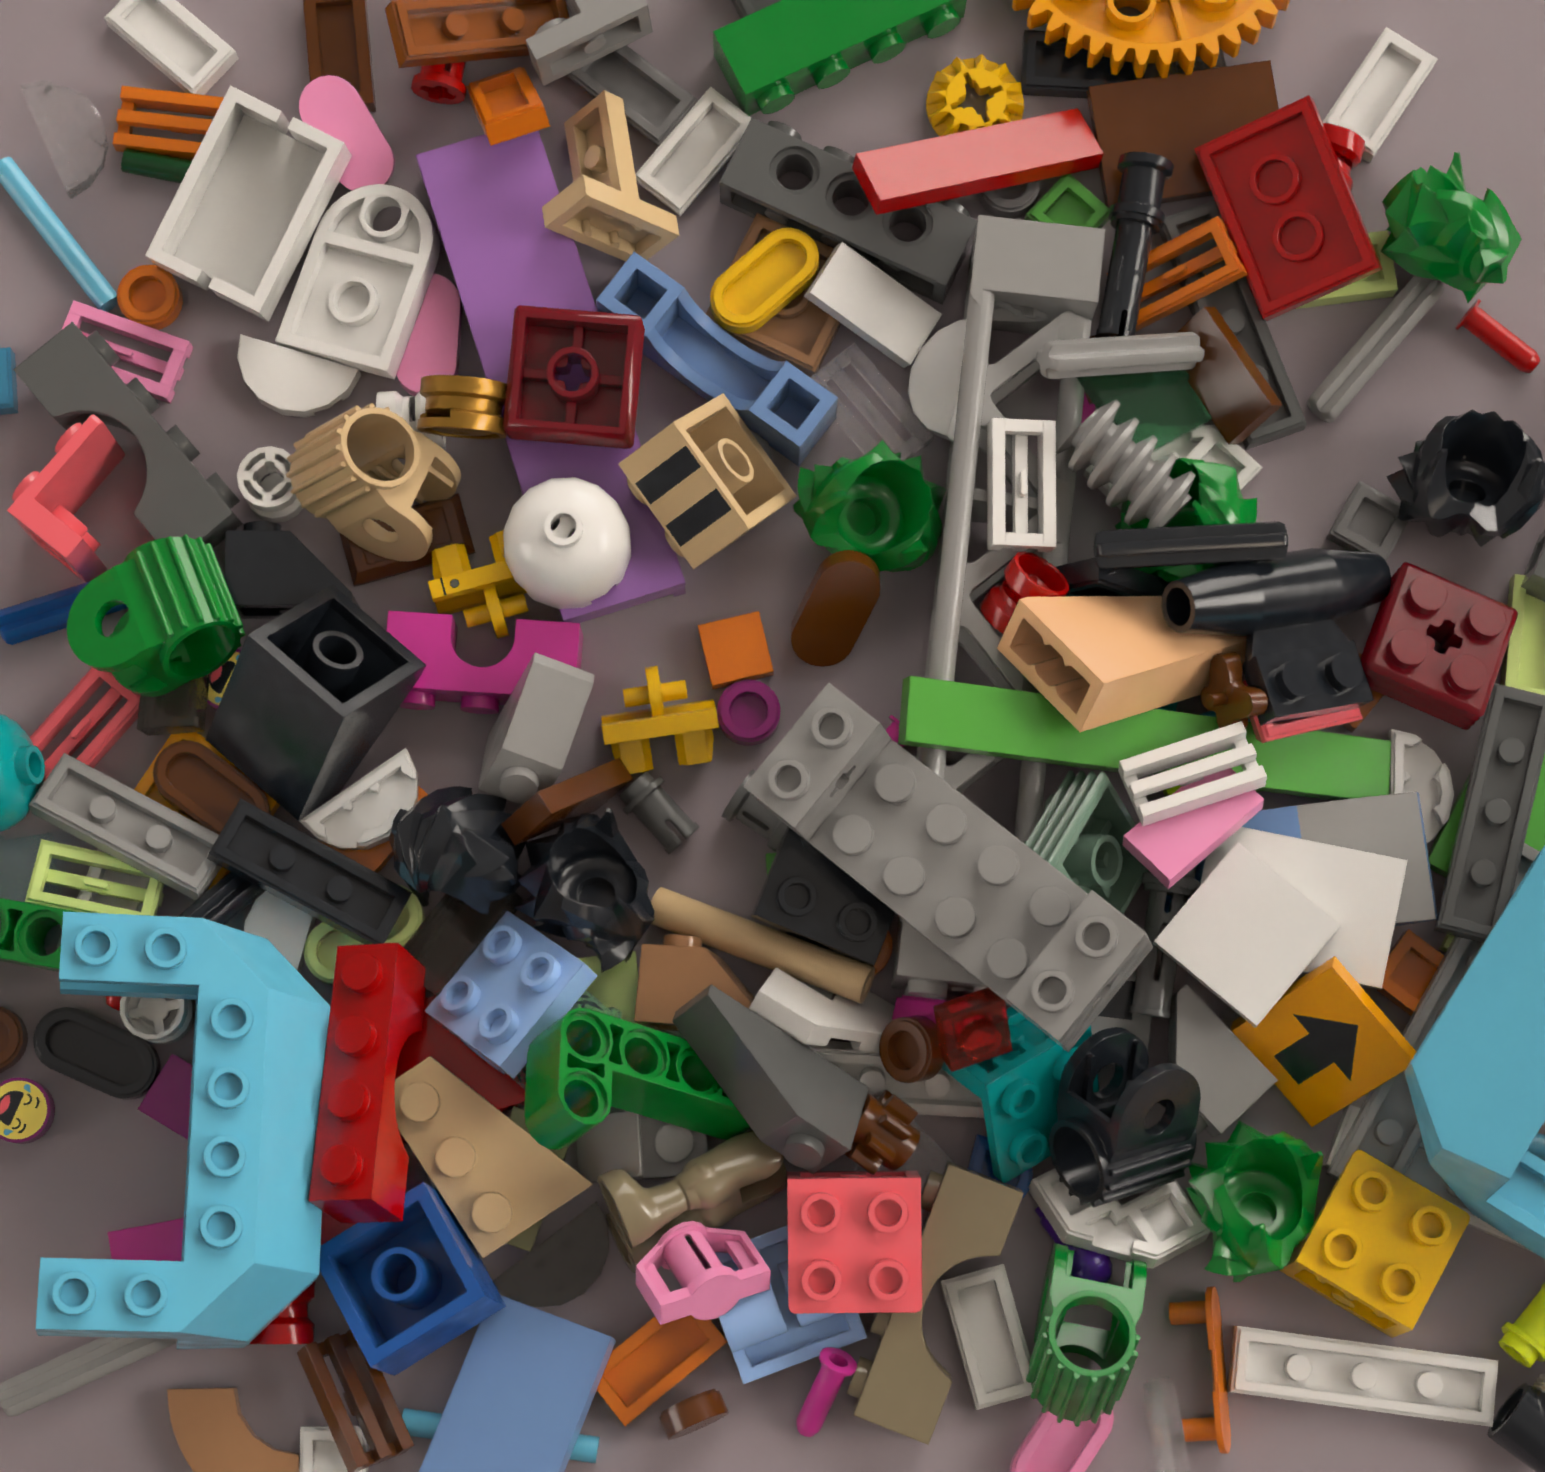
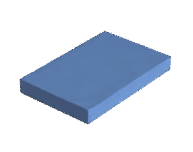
M501 1295L506 1307L479 1323L419 1472H564L616 1340L609 1335Z

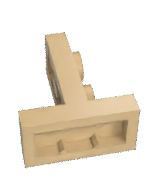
M604 90L564 122L573 183L542 206L544 225L549 230L625 262L634 251L648 260L680 236L676 215L639 199L623 98Z

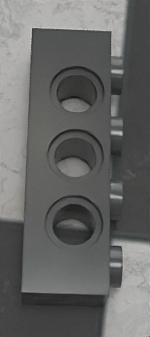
M751 118L719 182L721 204L752 218H755L756 214L759 213L789 228L802 230L812 239L832 248L843 242L905 288L943 305L975 237L978 220L969 217L970 213L965 207L949 199L876 215L852 169L854 157L836 147L826 146L822 150L802 141L801 135L784 123L769 121L768 124ZM788 172H800L809 178L810 183L802 189L791 190L782 186L778 179ZM854 197L862 201L866 209L858 215L848 216L840 213L834 204L842 198ZM907 222L916 225L923 235L917 240L905 242L897 239L890 229L896 224Z

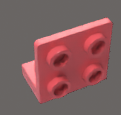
M94 414L89 416L83 424L75 423L63 433L55 446L57 454L40 473L33 471L19 483L12 496L14 503L7 509L34 542L85 583L104 573L107 567L94 553L101 544L87 532L89 529L74 514L125 456L124 451L107 426Z
M809 1171L787 1172L789 1311L794 1314L919 1312L922 1309L921 1177L918 1171H877L874 1175L868 1171H817L814 1174Z

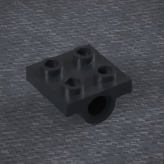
M787 826L751 917L775 926L785 934L874 966L895 912Z

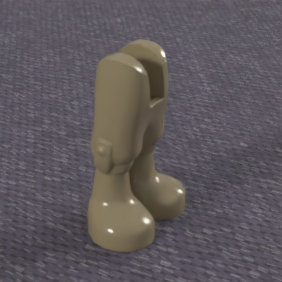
M752 1130L734 1136L710 1151L690 1160L679 1174L664 1184L644 1188L623 1169H612L597 1176L601 1193L610 1211L606 1214L609 1230L628 1268L633 1273H636V1265L658 1243L662 1235L682 1222L696 1221L702 1223L705 1227L721 1228L734 1217L779 1193L787 1186V1170L783 1162L784 1155L760 1141Z

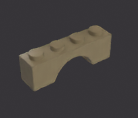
M947 1161L942 1174L933 1170L930 1171L921 1193V1209L928 1211L922 1226V1309L916 1313L875 1314L870 1332L880 1335L879 1342L872 1360L859 1357L857 1369L851 1377L846 1394L857 1398L854 1405V1416L929 1445L951 1387L952 1378L951 1374L933 1356L923 1335L922 1315L926 1299L936 1281L953 1266L976 1257L1001 1255L1024 1194L1021 1189L950 1161Z

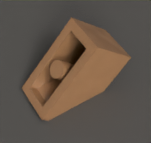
M668 934L663 937V945L642 944L634 1021L645 1027L661 1031L680 1032L672 1022L675 1012L711 984L748 1009L755 997L720 956L702 947V939L699 937Z

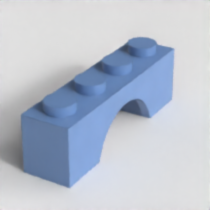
M635 251L596 299L598 312L640 316L645 328L643 355L708 402L724 393L747 427L798 467L836 419L837 396L788 361H775L767 358L736 340L703 312L691 298L685 287Z

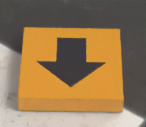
M1335 956L1295 981L1256 1028L1243 1017H1239L1233 1021L1230 1029L1275 1076L1278 1081L1274 1084L1311 1127L1405 1071L1416 1053V1050Z

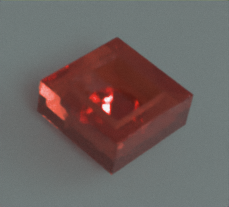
M988 987L933 1006L941 1056L951 1072L1013 1051L1005 1001Z

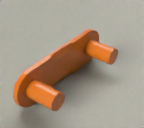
M1209 1286L1206 1288L1205 1300L1169 1303L1171 1325L1206 1323L1214 1390L1212 1392L1214 1417L1179 1419L1178 1432L1181 1442L1217 1441L1219 1452L1221 1454H1228L1231 1447V1428L1221 1310L1217 1289L1215 1286Z

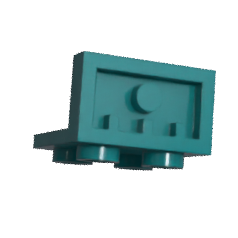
M1009 1007L945 1044L946 1053L942 1069L982 1101L993 1174L1001 1182L1006 1183L1051 1156L1049 1135L1052 1126L1058 1121L1056 1106L1061 1076L1067 1062L1076 1049L1092 1036L1091 1025L1072 1049L1067 1052L1013 1007ZM1096 1075L1093 1083V1092L1100 1091L1098 1075Z

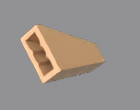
M1162 596L1025 597L1019 599L997 649L1079 732H1083L1201 695L1202 689L1208 687L1210 683V663L1213 656L1221 653L1236 652L1240 655L1242 663H1244L1247 636L1175 632L1164 619L1161 606Z

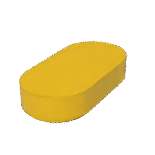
M780 228L764 237L714 282L710 293V307L715 321L725 330L736 334L751 333L766 324L808 288L816 278L819 269V251L814 240L807 233L796 228Z

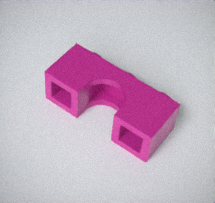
M388 611L386 631L426 664L422 675L400 705L401 708L435 709L436 701L459 702L461 703L460 710L468 713L497 714L499 713V705L506 704L535 652L581 669L583 633L580 623L516 619L515 638L509 654L495 665L476 667L467 664L457 656L458 627L452 615Z

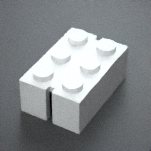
M230 85L145 256L156 266L206 291L210 289L218 297L269 322L352 155L344 142L295 117L289 123L281 110ZM288 130L290 131L294 139L286 135Z

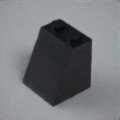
M331 585L247 635L205 740L299 821L341 792L422 675L426 664L334 585Z

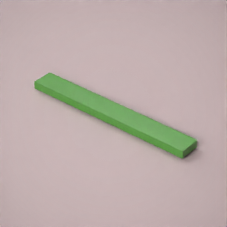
M908 676L902 682L898 744L1118 772L1119 761L1219 729L1216 717L1153 709L1079 732L1041 693ZM1248 721L1246 728L1248 744H1253L1257 753L1256 761L1259 766H1263L1267 774L1265 787L1255 790L1334 801L1389 795L1390 740L1313 731L1261 743L1256 739L1251 722ZM1218 752V753H1215V754H1212V755H1209V756H1206V757H1203V758H1200V759H1197V760H1194V761H1191V762H1188V763H1185V764H1182V765H1179V766H1176V767H1173V768H1170V769H1174V768H1177V767H1180V766H1183V765H1186V764H1189V763H1192V762H1195V761H1198V760H1201V759H1204V758H1207V757H1210V756H1213V755H1216V754H1219V753H1222V752ZM1241 765L1231 768L1236 773L1243 771ZM1166 769V770H1163V771H1160V772H1157V773H1154V774H1151V775H1148V776H1152V775H1155V774H1158V773H1161V772H1164V771H1167V770H1170V769Z

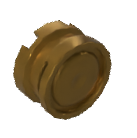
M429 375L421 377L420 394L426 398V412L420 415L417 429L428 434L454 438L483 440L506 438L507 434L503 428L502 406L505 405L507 383L457 375Z

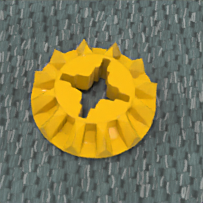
M983 54L976 58L963 60L956 57L950 65L941 71H937L926 98L927 116L938 136L1021 120L1025 107L1021 82L1016 81L1009 72L1006 63L997 64L989 61ZM966 83H969L970 88H974L979 96L986 94L994 95L986 101L985 123L981 114L977 115L973 107H966L964 109L958 107V105L965 102Z

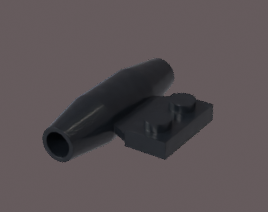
M1321 548L1288 551L1286 557L1282 560L1220 563L1174 580L1165 587L1161 601L1162 613L1168 626L1175 632L1247 636L1245 662L1242 663V670L1247 685L1262 689L1268 697L1267 710L1264 714L1258 716L1260 726L1357 709L1374 700L1355 641H1349L1333 620L1379 603L1389 594L1391 572L1387 562L1379 554Z

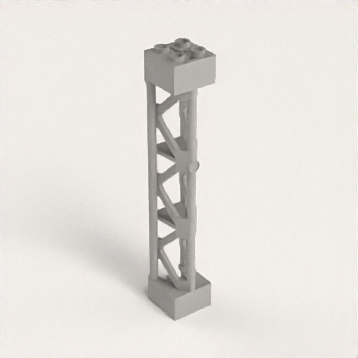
M979 215L970 256L964 320L967 319L955 438L954 442L951 441L942 518L943 526L939 545L925 678L955 681L958 645H960L996 687L1040 693L997 649L1001 638L974 605L975 601L1005 578L1004 570L1017 552H1023L1013 551V548L990 550L976 562H967L971 522L987 523V490L975 488L979 450L987 456L988 422L992 418H1005L997 406L1040 372V364L1036 361L1037 351L1043 348L1047 341L1091 338L1092 321L1100 297L1106 229ZM992 330L1035 334L999 362L988 364ZM1087 377L1061 378L1056 422V451L1082 424ZM1005 434V478L1012 485V435ZM1028 447V533L1038 534L1037 458ZM1074 447L1056 454V548L1051 553L1043 552V558L1055 567L1068 564L1077 472H1072L1068 468V464L1075 450ZM1005 492V525H1013L1012 493ZM1027 549V550H1026V552H1030V553H1033V554H1034L1036 551H1038V549ZM924 747L917 748L916 759L961 794L1005 759L968 753L954 765L947 766V750ZM1022 760L1014 836L1022 842L1028 840L1042 817L1047 763ZM899 916L891 988L905 989L904 995L940 1000L946 998L947 994L969 997L968 1007L979 1010L1002 1012L1007 1009V1006H1010Z

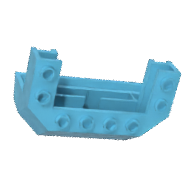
M1545 845L1531 864L1404 1071L1429 1164L1473 1215L1544 1259L1545 1161L1527 1150L1545 1122Z
M63 911L59 967L60 994L196 1000L181 1261L40 1257L35 1328L37 1335L177 1339L176 1349L245 1348L319 1276L322 1210L309 1202L331 1006L266 938L204 918Z

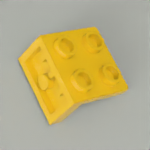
M1356 1150L1349 1157L1306 1239L1294 1248L1289 1263L1279 1271L1393 1338L1413 1330L1470 1221V1215L1368 1153Z

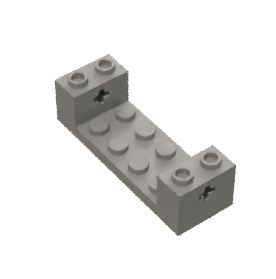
M830 683L824 687L743 786L763 807L1067 1052L1072 1049L1153 948L1144 930L1093 890L1088 894L892 740L879 721Z

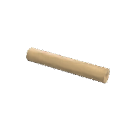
M663 887L656 891L651 900L654 908V921L652 925L679 935L699 937L702 939V944L773 971L777 967L797 980L860 1004L864 1002L869 993L875 975L874 966Z

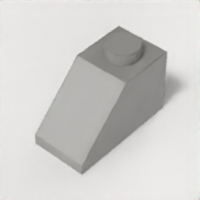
M535 652L487 736L478 789L523 805L538 791L554 785L564 767L593 687L595 674Z
M1186 984L1172 996L1171 1017L1168 1028V1063L1179 1065L1191 1073L1197 1080L1200 1087L1201 1100L1196 1134L1199 1135L1205 1129L1211 1137L1222 1134L1278 1080Z

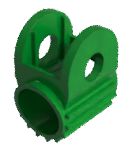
M185 534L183 537L168 536L156 539L132 550L126 556L123 563L115 565L97 576L80 591L71 606L67 620L68 642L78 659L96 670L112 672L115 679L123 687L135 694L146 697L167 694L190 680L203 677L215 671L232 657L238 647L242 646L240 639L246 636L242 621L211 543L204 544L202 537L193 539L189 538L188 534ZM126 605L128 611L118 621L113 633L109 637H105L102 631L104 616L114 606Z
M1054 1243L1043 1281L1034 1333L1035 1346L1028 1363L1030 1369L1026 1381L1031 1383L1032 1386L1030 1397L1037 1399L1043 1406L1041 1412L1046 1413L1049 1411L1057 1416L1058 1423L1065 1419L1074 1421L1076 1427L1080 1425L1081 1421L1091 1420L1092 1423L1096 1424L1099 1416L1103 1413L1110 1415L1116 1401L1120 1400L1138 1357V1352L1135 1350L1141 1337L1136 1334V1327L1143 1311L1147 1264L1146 1262L1134 1259L1131 1262H1126L1123 1286L1071 1276L1074 1251L1068 1250L1066 1245ZM1079 1305H1094L1112 1313L1110 1331L1063 1320L1067 1310ZM1063 1353H1077L1086 1356L1096 1362L1101 1367V1370H1088L1078 1367L1070 1362Z

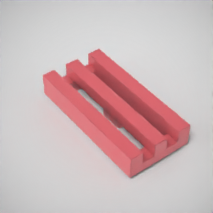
M91 668L30 736L33 745L42 752L104 681L111 686L106 694L44 762L45 774L43 781L45 782L63 754L66 753L72 756L123 697L128 701L76 758L77 760L94 768L146 710L150 703L143 696L123 687L115 679L112 672Z

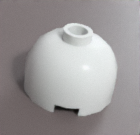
M576 477L551 478L529 488L513 505L503 531L504 558L515 582L526 590L534 601L557 609L584 608L592 604V600L605 595L615 584L617 586L623 580L631 559L630 527L619 504L598 485Z

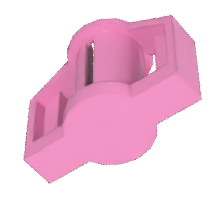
M696 1221L682 1222L669 1229L636 1265V1286L660 1325L689 1315L704 1321L716 1319L731 1310L739 1299L770 1290L771 1270L745 1231L709 1228ZM685 1236L691 1237L694 1243L689 1245ZM715 1252L729 1253L739 1270L734 1271L731 1267L723 1266ZM660 1266L671 1270L682 1287L681 1289L670 1292L657 1271Z

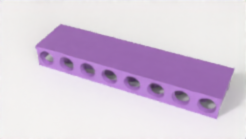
M539 130L490 146L486 135L483 134L416 154L423 183L485 378L507 383L514 310L517 306L524 305L598 312L575 241L545 228L542 206L558 195L559 191ZM573 364L570 374L559 375L558 380L565 382L568 391H577L580 383L589 382L590 377L585 376L582 365ZM505 405L502 406V417H503V418H504ZM636 428L634 445L630 449L517 440L506 436L505 441L523 495L529 488L551 478L576 477L598 485L619 504L630 527L631 559L623 580L617 586L615 584L605 595L592 600V604L584 608L559 609L563 622L582 623L671 594L674 597L686 594V582L676 552L666 540L665 529L650 508L633 495L627 483V476L618 465V463L641 447Z

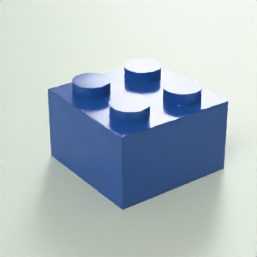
M425 1182L420 1183L405 1193L403 1222L356 1223L321 1245L320 1272L369 1366L393 1376L399 1374L506 1307L470 1238L440 1192Z

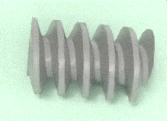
M1116 399L1095 410L1056 451V454L1072 447L1075 448L1068 464V468L1072 472H1077L1093 465L1094 467L1088 478L1087 486L1094 490L1111 483L1112 487L1105 502L1110 508L1129 500L1131 504L1124 517V522L1128 526L1148 518L1150 521L1147 528L1166 527L1193 498L1188 492L1195 474L1189 471L1172 479L1169 475L1177 458L1173 453L1153 461L1150 457L1158 439L1152 435L1135 443L1132 438L1140 422L1135 417L1117 426L1113 421L1121 403Z

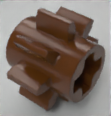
M884 1090L878 1100L868 1093L851 1150L844 1155L872 1175L877 1172L881 1164L890 1171L899 1169L911 1157L919 1143L920 1131L910 1124L918 1115V1112L888 1090Z

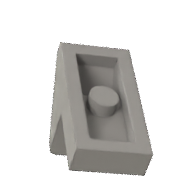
M566 0L574 16L568 19L556 18L548 21L536 31L534 36L526 39V44L532 66L542 85L545 86L652 33L648 4L646 0Z
M629 1111L609 1113L600 1124L577 1140L578 1172L592 1183L598 1182L597 1176L612 1169H623L634 1180L675 1177L682 1171L686 1163L708 1152L706 1134Z

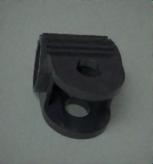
M1120 1027L1107 1028L1093 1034L1070 1057L1059 1084L1056 1106L1058 1121L1052 1126L1049 1135L1052 1164L1060 1176L1059 1182H1063L1069 1189V1196L1075 1195L1079 1198L1081 1205L1091 1203L1093 1208L1185 1177L1184 1170L1192 1165L1191 1161L1194 1157L1197 1143L1196 1126L1201 1100L1200 1087L1197 1080L1184 1068L1172 1063H1163L1148 1069L1149 1056L1144 1042L1132 1032ZM1115 1063V1072L1109 1084L1102 1090L1093 1092V1083L1098 1072L1104 1066ZM1159 1103L1165 1107L1166 1110L1159 1122L1153 1127L1145 1129V1118L1152 1106Z

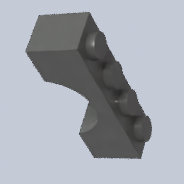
M72 321L13 369L51 416L66 430L75 423L83 424L89 416L94 414L104 424L119 427L137 438L145 455L147 479L143 495L133 514L155 540L168 536L183 537L185 534H188L189 538L193 539L202 537L204 544L211 543L212 548H214L225 539L226 530H236L243 524L231 510L240 500L216 472L205 479L191 461L200 454L199 451L176 424L166 432L151 414L160 405L136 377L128 384L123 382L112 368L121 359L97 330L86 337Z

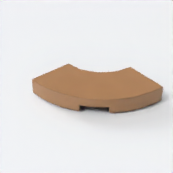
M237 1388L167 1389L168 1409L173 1432L180 1450L193 1472H300V1453L276 1449L255 1435L241 1413Z

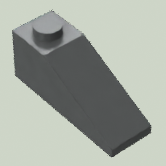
M712 984L675 1012L672 1022L760 1141L784 1155L786 1160L793 1165L802 1167L812 1174L851 1150L868 1094V1086Z

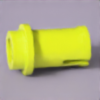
M1545 1282L1513 1324L1510 1322L1504 1323L1501 1327L1504 1336L1498 1342L1500 1347L1511 1358L1528 1368H1531L1536 1360L1539 1362L1545 1361Z

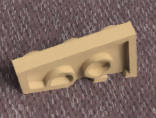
M429 1056L395 1079V1111L398 1129L482 1258H485L593 1185L591 1181L573 1169L551 1150L540 1145L528 1132L433 1057Z

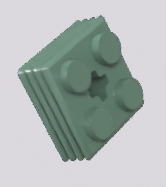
M1070 770L1057 792L1047 798L1042 817L1028 840L1023 842L1086 893L1089 894L1093 890L1122 914L1125 913L1141 885L1142 874L1149 871L1122 845L1123 836L1136 823L1104 771H1101L1097 777L1094 771H1090L1086 776L1084 771L1081 770L1076 776Z

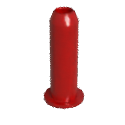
M1476 300L1458 322L1455 329L1458 330L1463 326L1519 371L1531 373L1541 361L1537 352L1478 307L1481 300Z

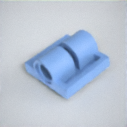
M507 910L425 1009V1012L500 1073H506L514 1079L527 1063L529 1044L539 1034L570 1011L596 979L597 975L583 961Z
M788 1225L750 1239L771 1270L770 1290L739 1299L731 1310L719 1317L743 1384L819 1356L824 1348L834 1347L839 1349L867 1338L859 1313L794 1314L789 1311ZM715 1252L723 1266L731 1267L734 1271L739 1270L729 1253Z

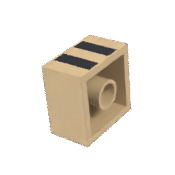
M724 393L674 421L618 463L627 476V483L633 495L650 508L665 529V537L670 547L678 555L684 557L693 570L797 497Z

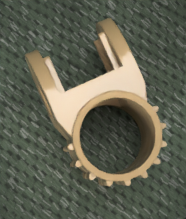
M373 403L363 408L356 405L307 433L304 438L294 443L296 451L287 457L291 465L290 471L286 473V477L291 479L293 488L291 493L296 495L302 508L308 510L316 518L328 519L339 533L363 549L378 556L396 561H415L426 555L433 540V528L411 506L414 500L422 504L424 500H444L454 495L461 481V471L449 453L424 434L413 431L403 417L390 411L389 407L384 409L376 408ZM398 458H404L405 464L403 465ZM372 519L380 520L390 525L396 532L387 531Z

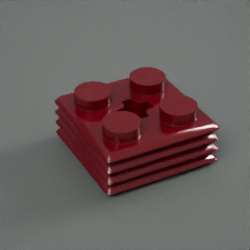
M517 306L514 310L503 428L510 439L622 449L632 448L635 437L645 333L642 318L638 315ZM580 364L585 376L590 377L589 382L580 383L577 391H568L565 382L558 380L559 375L570 374L572 365Z
M1404 562L1391 577L1389 594L1380 603L1360 659L1370 689L1461 729H1470L1485 713L1518 617L1517 610L1411 563ZM1435 640L1445 650L1443 654L1434 650Z

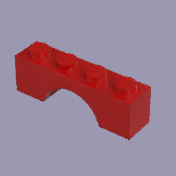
M399 943L337 946L309 1202L340 1223L403 1222L409 1156L402 1143L396 1119L395 1076L398 1059L404 1043L411 1034L422 1031L428 969Z

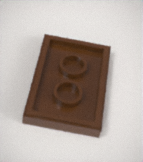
M1271 60L1193 71L1190 75L1178 73L1168 75L1167 78L1158 76L1089 86L1086 94L1093 135L1104 153L1099 165L1105 205L1110 209L1111 205L1117 203L1122 173L1117 169L1118 159L1120 155L1127 152L1153 153L1163 156L1173 163V174L1170 179L1165 180L1161 203L1213 196L1194 148L1279 109Z

